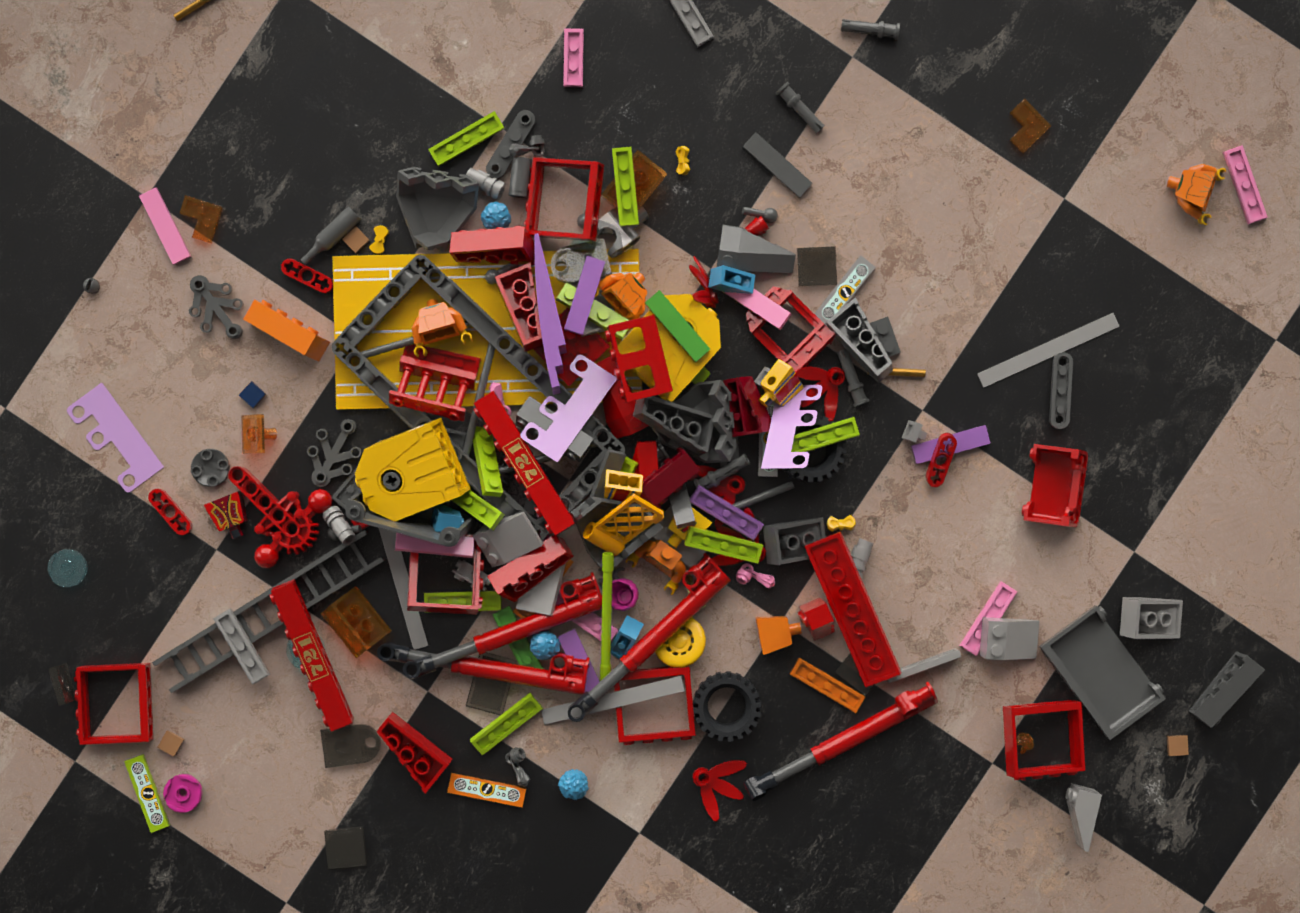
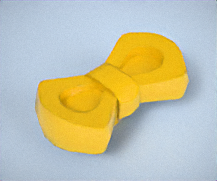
M680 146L676 149L679 163L676 172L680 175H687L690 171V167L687 164L689 163L687 156L690 150L685 146Z
M383 225L376 226L373 229L376 236L369 249L375 254H381L385 251L383 243L389 234V230Z
M851 515L842 520L830 516L827 520V527L832 532L837 529L840 531L843 529L852 531L856 525V521Z

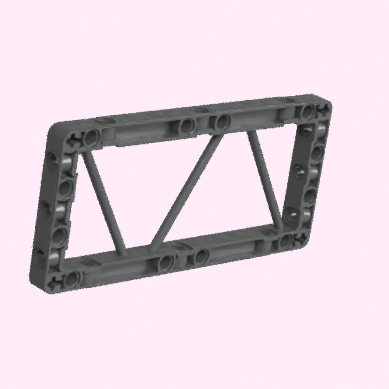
M424 255L414 257L332 343L331 347L333 353L411 429L425 422H431L432 420L422 411L406 407H396L390 404L389 392L390 390L397 392L398 387L367 359L368 357L413 345V337L362 352L357 349V345L366 335L369 336L380 325L385 315L393 307L396 308L411 292L410 289L419 280H424L466 320L464 322L467 328L474 327L489 342L475 402L484 397L495 348L546 397L552 396L565 405L572 396L561 383H559L561 393L553 395L548 371L527 351L525 352L519 343ZM419 261L424 262L425 266L429 269L428 272L419 267ZM439 273L440 280L436 283L431 282L432 274ZM395 287L399 288V295L391 297L390 291ZM367 315L373 317V322L370 325L364 324V318ZM503 339H508L510 341L509 348L502 349L500 342ZM345 344L344 349L350 354L346 355L344 352L339 351L338 345ZM358 356L360 363L354 367L351 364V359ZM533 365L537 366L538 373L535 376H530L528 368ZM472 410L463 449L452 439L450 440L454 449L458 452V459L468 483L482 495L477 463L469 456L478 422V417L474 410ZM593 414L581 430L594 438L590 449L599 446L603 451L559 496L562 501L568 503L569 513L592 491L594 483L588 484L584 478L587 473H593L595 478H597L607 451L604 446L609 444L613 438L615 442L612 444L615 447L621 446L620 451L625 453L624 445ZM600 432L608 434L606 442L598 441L597 435ZM545 454L535 457L539 464L553 460ZM508 465L499 467L500 475L515 471L513 467L509 468ZM504 488L501 497L482 495L493 507L505 514L504 517L525 512L531 524L532 522L535 524L533 526L534 529L541 531L542 541L550 534L544 525L547 523L544 517H539L536 520Z

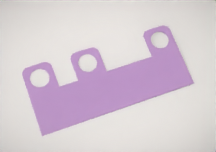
M577 355L570 365V370L583 378V381L568 402L564 405L554 397L548 396L540 406V412L553 420L547 431L530 422L520 435L524 441L556 462L562 457L616 381L615 376L583 355ZM579 360L586 361L588 365L587 370L579 372L575 368L576 362ZM548 402L557 404L558 409L555 413L550 414L545 410V405ZM529 428L538 430L539 436L537 439L530 440L527 438L526 432Z
M102 382L67 408V413L77 424L90 415H93L100 424L86 435V439L95 450L101 449L112 441L131 466L117 478L119 484L126 492H131L164 467ZM75 406H82L85 413L81 418H76L73 415L72 410ZM95 432L103 434L104 441L101 444H95L92 441V435ZM131 474L134 476L135 483L133 486L128 487L124 485L123 478L125 475Z
M803 385L804 388L784 406L775 403L761 469L805 468L808 465V452H791L796 426H812L816 423L817 411L800 410L802 400H818L821 397V385ZM810 388L818 389V394L814 397H808L806 392ZM806 413L813 415L812 421L808 423L801 421V417ZM797 455H802L805 457V461L800 465H795L793 458Z

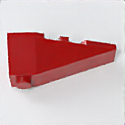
M611 356L596 363L615 376L614 369H617L616 362L611 360ZM626 379L629 392L634 393L628 380ZM620 380L614 382L602 399L606 423L617 439L632 435L649 426L633 416L636 400L625 403V399L621 400L619 388H622Z
M642 441L636 444L632 460L639 464L634 474L643 475V480L654 470H658L656 441ZM642 492L639 497L651 503L650 500L646 497V495Z

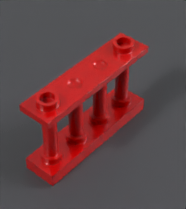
M401 355L399 372H403L398 391L390 390L389 403L396 407H406L447 417L453 421L464 422L466 409L461 408L467 389L474 390L477 374ZM411 375L422 377L416 396L405 394ZM429 380L441 382L435 401L424 398ZM448 384L459 386L454 406L443 403Z

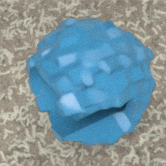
M498 201L491 202L482 211L481 221L486 229L507 228L511 223V215L507 206Z
M545 630L532 636L530 650L537 659L548 660L560 651V642L555 634Z
M578 769L566 771L560 777L558 783L563 796L573 800L583 798L589 789L587 776Z

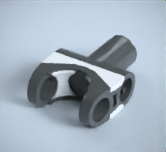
M638 204V220L640 225L649 218V215L642 205ZM614 208L598 220L597 236L610 233L616 237L615 243L607 253L611 258H615L629 250L639 241L640 236L634 230L639 225L620 227L618 210Z

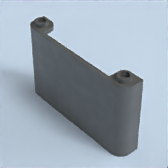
M361 490L347 500L345 510L350 520L447 547L455 546L474 527L476 520L470 513L460 511L462 518H464V523L459 528L446 527L441 532H437L431 523L434 508L431 507L394 522L370 511L368 506L364 504Z
M1094 605L1039 647L1078 701L1082 702V706L1106 738L1111 740L1166 698L1163 696L1164 690L1162 687L1148 679L1108 625L1105 618L1107 616L1105 610L1101 606Z

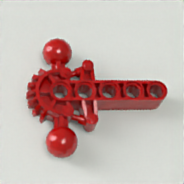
M236 466L230 469L228 473L230 481L265 515L258 525L255 526V532L271 536L273 539L271 544L261 545L255 551L254 558L260 567L266 569L273 567L278 561V552L283 547L287 548V554L289 555L292 554L293 549L297 555L300 553V549L302 552H306V546L309 548L313 547L310 540L317 541L313 534H319L318 530H314V527H318L319 523H313L311 518L316 513H324L332 506V497L329 492L322 489L313 491L308 498V506L302 509L298 492H288L279 501L245 467ZM238 470H241L243 473L241 480H237L235 477V473ZM252 483H254L257 488L256 492L253 494L249 491V486ZM264 497H268L270 499V504L268 507H265L262 504V500ZM293 506L297 509L294 515L291 513ZM278 510H281L284 514L281 521L276 518ZM292 523L297 526L295 534H292L289 530ZM277 526L281 531L274 533L271 531V528Z

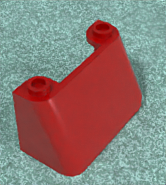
M1034 444V447L1030 450V459L1035 464L1030 502L1023 505V520L1077 527L1080 519L1087 470V451Z

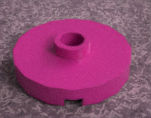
M179 774L168 780L163 792L167 806L173 811L180 813L191 811L197 807L202 800L203 794L200 782L189 774ZM181 790H185L187 792L186 796H183L181 794Z

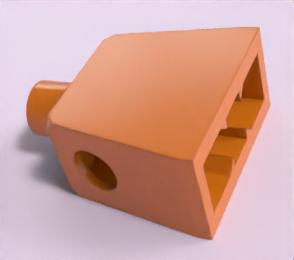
M787 616L755 617L763 655L792 645L791 636L802 634L800 622L789 624Z

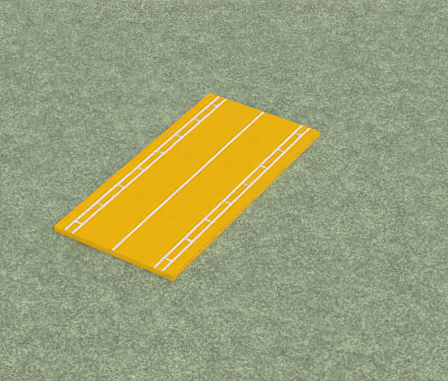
M609 249L543 251L558 315L567 307L556 301V298L567 280L580 278L587 256L605 261L602 271L605 277L617 273L624 275L632 273L635 275L639 273V249H629L615 258H611L607 254ZM450 253L333 256L334 340L414 257L424 255L522 346L497 285H491L485 280V274L488 270H498L509 264L510 261H499V264H491L486 260H482L481 263L456 262ZM519 261V267L528 264V262ZM418 262L419 267H422L426 272L429 271L424 262ZM531 265L537 302L535 265ZM432 274L431 282H438L440 274ZM419 280L410 289L411 292L403 301L385 315L380 325L369 336L366 335L357 345V349L362 352L413 337L411 328L415 319L419 316V310L427 307V301L431 299H436L438 303H446L448 308L452 306L424 280ZM397 287L390 291L391 297H397L400 293ZM367 315L364 318L365 325H370L373 322L371 315ZM474 327L466 329L472 335L473 340L471 342L470 337L465 336L463 338L465 345L461 342V332H459L458 336L424 345L422 342V346L481 358L474 390L467 389L462 406H474L489 342ZM605 331L598 333L607 342ZM615 336L618 345L621 339ZM503 339L500 342V347L502 349L509 348L510 341ZM607 342L610 348L594 362L595 364L610 356L609 350H612L611 342ZM345 344L338 345L339 351L344 352L346 355L350 354L344 349ZM404 347L367 358L374 367L399 388L403 372H399V362L401 355H403ZM495 348L484 396L490 393L489 386L495 382L500 383L502 386L505 405H523L529 396L542 404L547 397ZM533 349L527 351L548 371L546 362ZM335 355L337 410L389 408ZM358 356L351 359L352 366L359 365L360 358ZM533 365L528 368L530 376H535L538 373L537 366ZM630 369L626 370L624 374L633 392L642 391V380ZM411 375L405 394L416 396L422 377ZM557 375L559 383L572 395L583 381V378L579 377L568 386ZM429 380L424 398L435 401L441 382ZM448 384L443 403L454 406L459 386Z

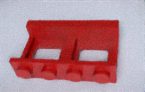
M655 315L608 325L605 336L607 342H611L612 350L609 351L611 360L615 361L617 369H614L616 380H620L622 388H619L621 400L625 399V403L672 392L673 389ZM640 327L645 342V349L620 354L615 333ZM649 365L655 386L650 389L630 393L626 383L625 371Z

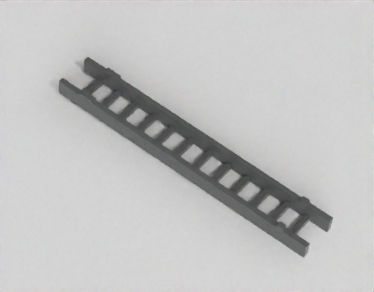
M364 530L356 535L353 543L339 545L274 587L302 576L315 597L305 604L308 609L384 562L385 559L382 556L368 565L355 544L356 541L369 534L367 530ZM348 546H351L364 567L353 575L339 554L340 551ZM332 556L336 558L347 576L345 580L337 585L322 563ZM316 566L319 567L331 587L321 595H319L306 572ZM272 588L233 611L248 634L251 643L284 624V622L281 623L279 620L271 625L258 605V602L268 596L270 597ZM252 606L266 627L265 630L257 635H254L241 614ZM216 623L152 662L154 666H157L171 657L175 662L174 665L185 678L169 689L171 693L234 655L231 650L222 656L210 637L209 633L218 628ZM202 637L205 638L217 657L215 661L207 666L192 644ZM186 647H188L201 668L194 674H188L177 656Z

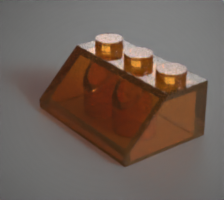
M637 149L632 159L637 209L639 210L667 176V173ZM614 178L601 194V197L618 210Z
M356 586L321 613L356 659L392 631Z

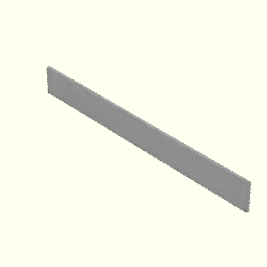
M1111 313L984 370L977 375L984 388L1120 326L1114 313Z
M379 528L413 649L429 646L419 611H407L409 576L402 551H395L396 532Z
M678 676L605 694L597 701L599 704L588 714L683 692L685 689L682 677ZM574 702L542 709L544 725L569 719L568 708ZM575 707L571 710L573 717H579L582 714L580 708Z

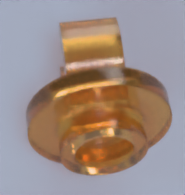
M1021 732L1016 738L1017 745L1023 746L1020 753L1024 754L1027 750H1031L1034 747V741L1027 733Z

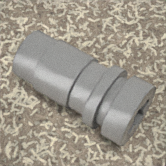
M470 168L466 175L479 183L478 189L486 192V195H491L496 200H499L506 187L505 182L498 181L495 177L493 179L490 178L489 174L480 169L477 171Z
M338 506L328 508L322 515L327 525L332 528L343 545L353 543L356 535L345 520V516Z
M859 538L857 545L853 547L851 556L862 579L863 571L866 570L865 565L868 562L874 543Z

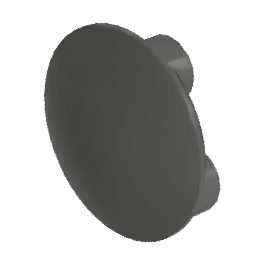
M204 449L198 452L191 463V474L199 484L207 487H214L223 483L230 471L227 457L216 449Z

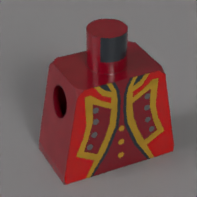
M241 491L204 504L206 511L220 532L229 529L232 539L243 536L240 524L248 522Z

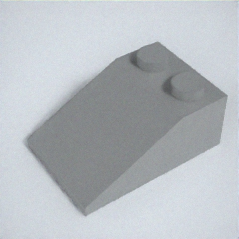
M525 512L502 518L494 531L484 524L473 535L477 545L492 567L506 564L544 544Z
M1123 597L1120 635L1133 639L1180 638L1183 600Z
M983 617L980 656L992 660L1036 659L1039 620Z
M1071 783L1070 788H1067L1065 798L1067 799L1076 843L1084 851L1089 852L1102 795L1093 788Z

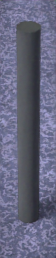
M791 481L732 505L743 509L795 487Z

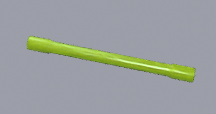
M612 552L602 553L603 589L599 681L611 672L612 577L614 570V553Z

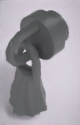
M542 135L531 136L529 142L532 147L512 143L509 153H511L513 158L532 151L534 156L541 157L545 152V139L542 138ZM536 146H540V154L536 152L537 150H539V148Z
M515 747L506 754L505 760L509 765H512L518 785L525 787L531 779L519 763L524 760L526 754L522 748Z

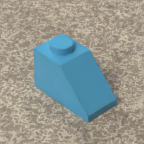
M722 265L711 269L708 287L723 292L752 294L755 274Z
M439 504L433 508L431 523L435 531L441 532L446 527L459 528L464 523V518H462L460 511Z
M627 615L611 644V655L618 659L624 654L626 655L627 651L634 645L644 624Z

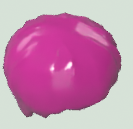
M626 578L613 580L612 608L618 611H626L633 608L639 595L636 584Z

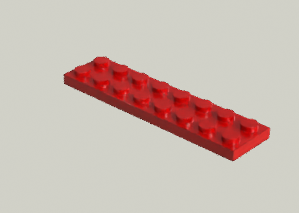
M841 531L805 545L804 547L865 687L901 675V669Z

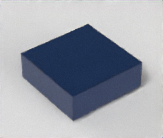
M251 381L239 396L252 408H255L266 396V393Z

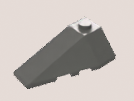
M722 226L717 267L724 265L741 271L793 273L795 253L777 244H772L742 227Z

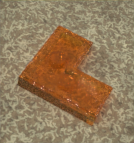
M1026 99L1021 101L1010 112L1023 126L1010 139L1022 153L1051 127Z
M185 195L180 214L198 219L192 238L212 244L223 207Z

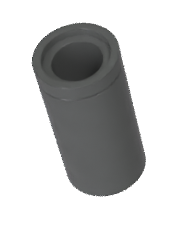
M524 157L513 158L508 196L515 198L528 197L532 159Z

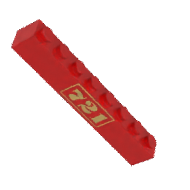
M492 391L474 402L476 406L473 409L479 419H484L486 423L483 425L489 435L493 434L496 441H494L496 448L499 452L503 450L506 455L504 458L509 468L513 467L516 471L514 477L519 485L524 484L527 489L524 493L529 501L533 500L536 507L534 509L540 518L543 516L547 523L544 525L550 534L554 533L557 536L575 525L574 519L526 441L521 438V433L497 394Z
M295 579L273 587L270 599L273 605L278 607V618L281 623L284 622L287 628L285 629V634L288 640L293 642L294 647L292 649L295 657L300 658L302 663L300 664L301 671L309 679V682H307L311 693H315L317 698L315 703L319 710L322 709L324 714L322 718L325 726L334 731L353 723V714Z

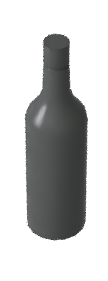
M347 206L316 236L314 246L300 260L306 265L318 253L331 250L362 219Z

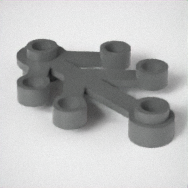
M202 275L193 277L190 281V288L194 292L193 305L189 308V314L192 317H199L202 313L200 308L202 295L207 301L204 321L200 325L201 331L209 333L213 330L212 318L213 312H215L225 325L227 336L232 339L240 338L243 333L241 326L233 324L221 306L241 310L244 306L243 301L238 298L231 300L213 297L209 291H220L222 294L229 295L232 292V286L228 283H209L208 279ZM199 281L202 282L201 288H197L196 286L197 282ZM226 285L229 286L228 292L223 291V287ZM236 301H240V307L238 308L234 306ZM194 308L198 309L197 315H193L192 310ZM206 323H208L210 326V328L207 331L204 330V325ZM233 327L236 328V333L234 335L230 333V330Z
M345 419L341 423L342 431L332 450L328 440V431L326 429L317 430L316 437L321 442L326 458L323 467L318 456L319 448L317 446H310L307 449V454L311 457L315 471L312 473V481L316 486L324 487L330 483L331 478L340 475H350L353 472V467L350 464H344L339 469L331 471L330 469L333 463L350 458H359L362 455V450L359 447H353L350 451L339 454L348 435L353 434L357 429V424L354 420ZM346 423L351 424L350 430L345 429ZM320 431L325 432L324 438L319 436ZM311 448L316 449L315 455L310 453ZM354 449L359 450L358 456L353 455ZM345 466L350 467L349 473L344 472ZM319 474L324 475L323 481L318 479Z

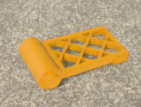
M633 494L598 522H590L584 529L583 538L606 552H612L614 556H617L625 549V544L653 523L657 524L663 520L664 511ZM636 502L641 507H629V505ZM644 512H652L654 515L644 516ZM627 513L628 517H617L616 515ZM630 513H641L642 516L630 517ZM628 522L629 526H617V523ZM631 522H642L641 525L631 526ZM615 523V526L607 527L605 524ZM618 532H629V534L624 537Z

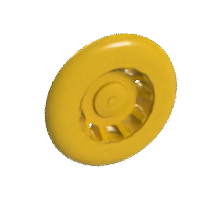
M691 618L682 626L685 628V631L680 628L668 639V644L664 643L655 652L657 657L666 665L677 668L686 667L696 662L702 655L706 645V636L702 626L694 618Z

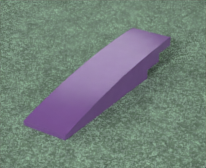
M537 233L535 234L534 242L537 303L545 359L552 392L555 395L561 393L557 374L564 373L560 354L567 353L539 234Z

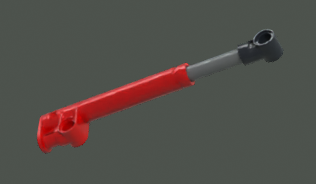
M706 553L703 554L704 558L699 563L691 566L682 576L681 581L690 593L629 649L626 655L624 654L620 658L621 663L591 691H586L569 706L568 717L573 722L583 720L599 704L597 701L629 671L633 673L638 666H641L731 581ZM688 574L695 576L696 580L692 585H688L685 581ZM573 708H580L582 714L579 717H573L571 715Z
M590 572L588 577L580 580L577 578L561 585L560 592L564 603L555 606L552 616L536 613L482 633V635L474 636V640L433 656L429 654L419 659L408 661L403 667L404 675L410 679H417L420 676L436 671V668L477 652L479 655L484 654L486 651L495 650L601 610L602 594L594 573ZM566 586L574 587L575 591L572 595L564 594ZM416 665L417 673L412 676L409 675V666Z
M391 642L382 644L377 650V656L380 660L407 663L429 654L431 656L436 655L434 653L411 650V647L396 645ZM384 647L391 649V656L384 655ZM557 653L551 659L549 670L466 656L440 667L451 669V673H461L468 676L583 695L590 658L587 657L584 660L574 658L572 655ZM556 658H563L565 665L558 667L555 664Z
M926 682V686L917 691H905L895 697L896 704L825 740L818 746L810 748V753L774 772L769 771L760 777L754 776L749 778L743 785L751 800L756 801L764 797L767 791L779 786L778 783L816 763L821 765L825 761L831 760L937 704V696L930 683Z

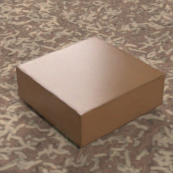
M357 226L342 239L356 254L370 241Z
M167 730L157 748L174 757L185 739Z
M1187 735L1167 736L1168 756L1189 755Z

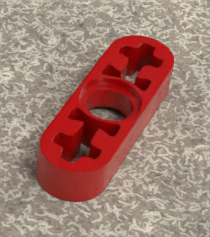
M289 258L282 262L281 270L285 275L322 293H330L333 290V280L330 277L294 259ZM293 262V267L299 269V273L292 270L288 273L286 265H291ZM305 271H311L313 274V278L308 282L304 281L302 277ZM317 275H320L318 279L323 282H325L326 279L328 280V288L325 287L322 290V285L315 283Z
M943 433L939 436L927 469L926 481L932 487H939L944 483L954 455L957 440L951 433ZM949 438L952 443L947 444L946 450L948 453H946L944 451L945 444L943 442L947 441ZM939 456H946L944 464L939 465L936 463V459ZM937 472L939 479L933 481L931 476H935Z
M153 489L148 495L152 506L177 534L186 535L190 533L193 528L191 520L165 490ZM161 493V500L163 502H166L168 500L169 503L165 504L162 508H160V506L163 504L160 501L154 500L156 497L154 494ZM169 506L174 507L176 511L173 517L166 515L165 511ZM180 515L181 518H179L178 520L181 523H187V525L185 526L187 530H180L179 527L181 525L178 523V521H175L173 523L172 520L177 519Z

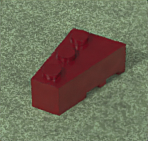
M747 376L723 380V383L731 392L732 398L729 401L730 412H733L734 417L732 437L769 432L771 418L766 407L759 401L761 395L753 377Z
M681 447L676 449L678 454L672 459L667 458L661 468L654 470L643 480L642 492L654 506L664 504L671 493H677L683 488V484L687 480L692 481L698 476L697 472L700 469Z

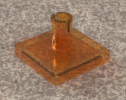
M264 414L241 415L242 454L265 453V440H275L277 438V434H269L277 433L276 428H264Z

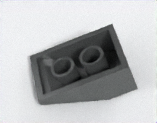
M823 517L763 526L767 564L781 565L810 559L804 546L826 537Z

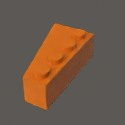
M254 299L243 320L301 354L318 362L320 361L330 344L328 340L319 336V332L310 326L308 328L303 327V322L294 317L292 320L287 318L288 314L279 308L277 311L273 310V305L265 300L259 302Z

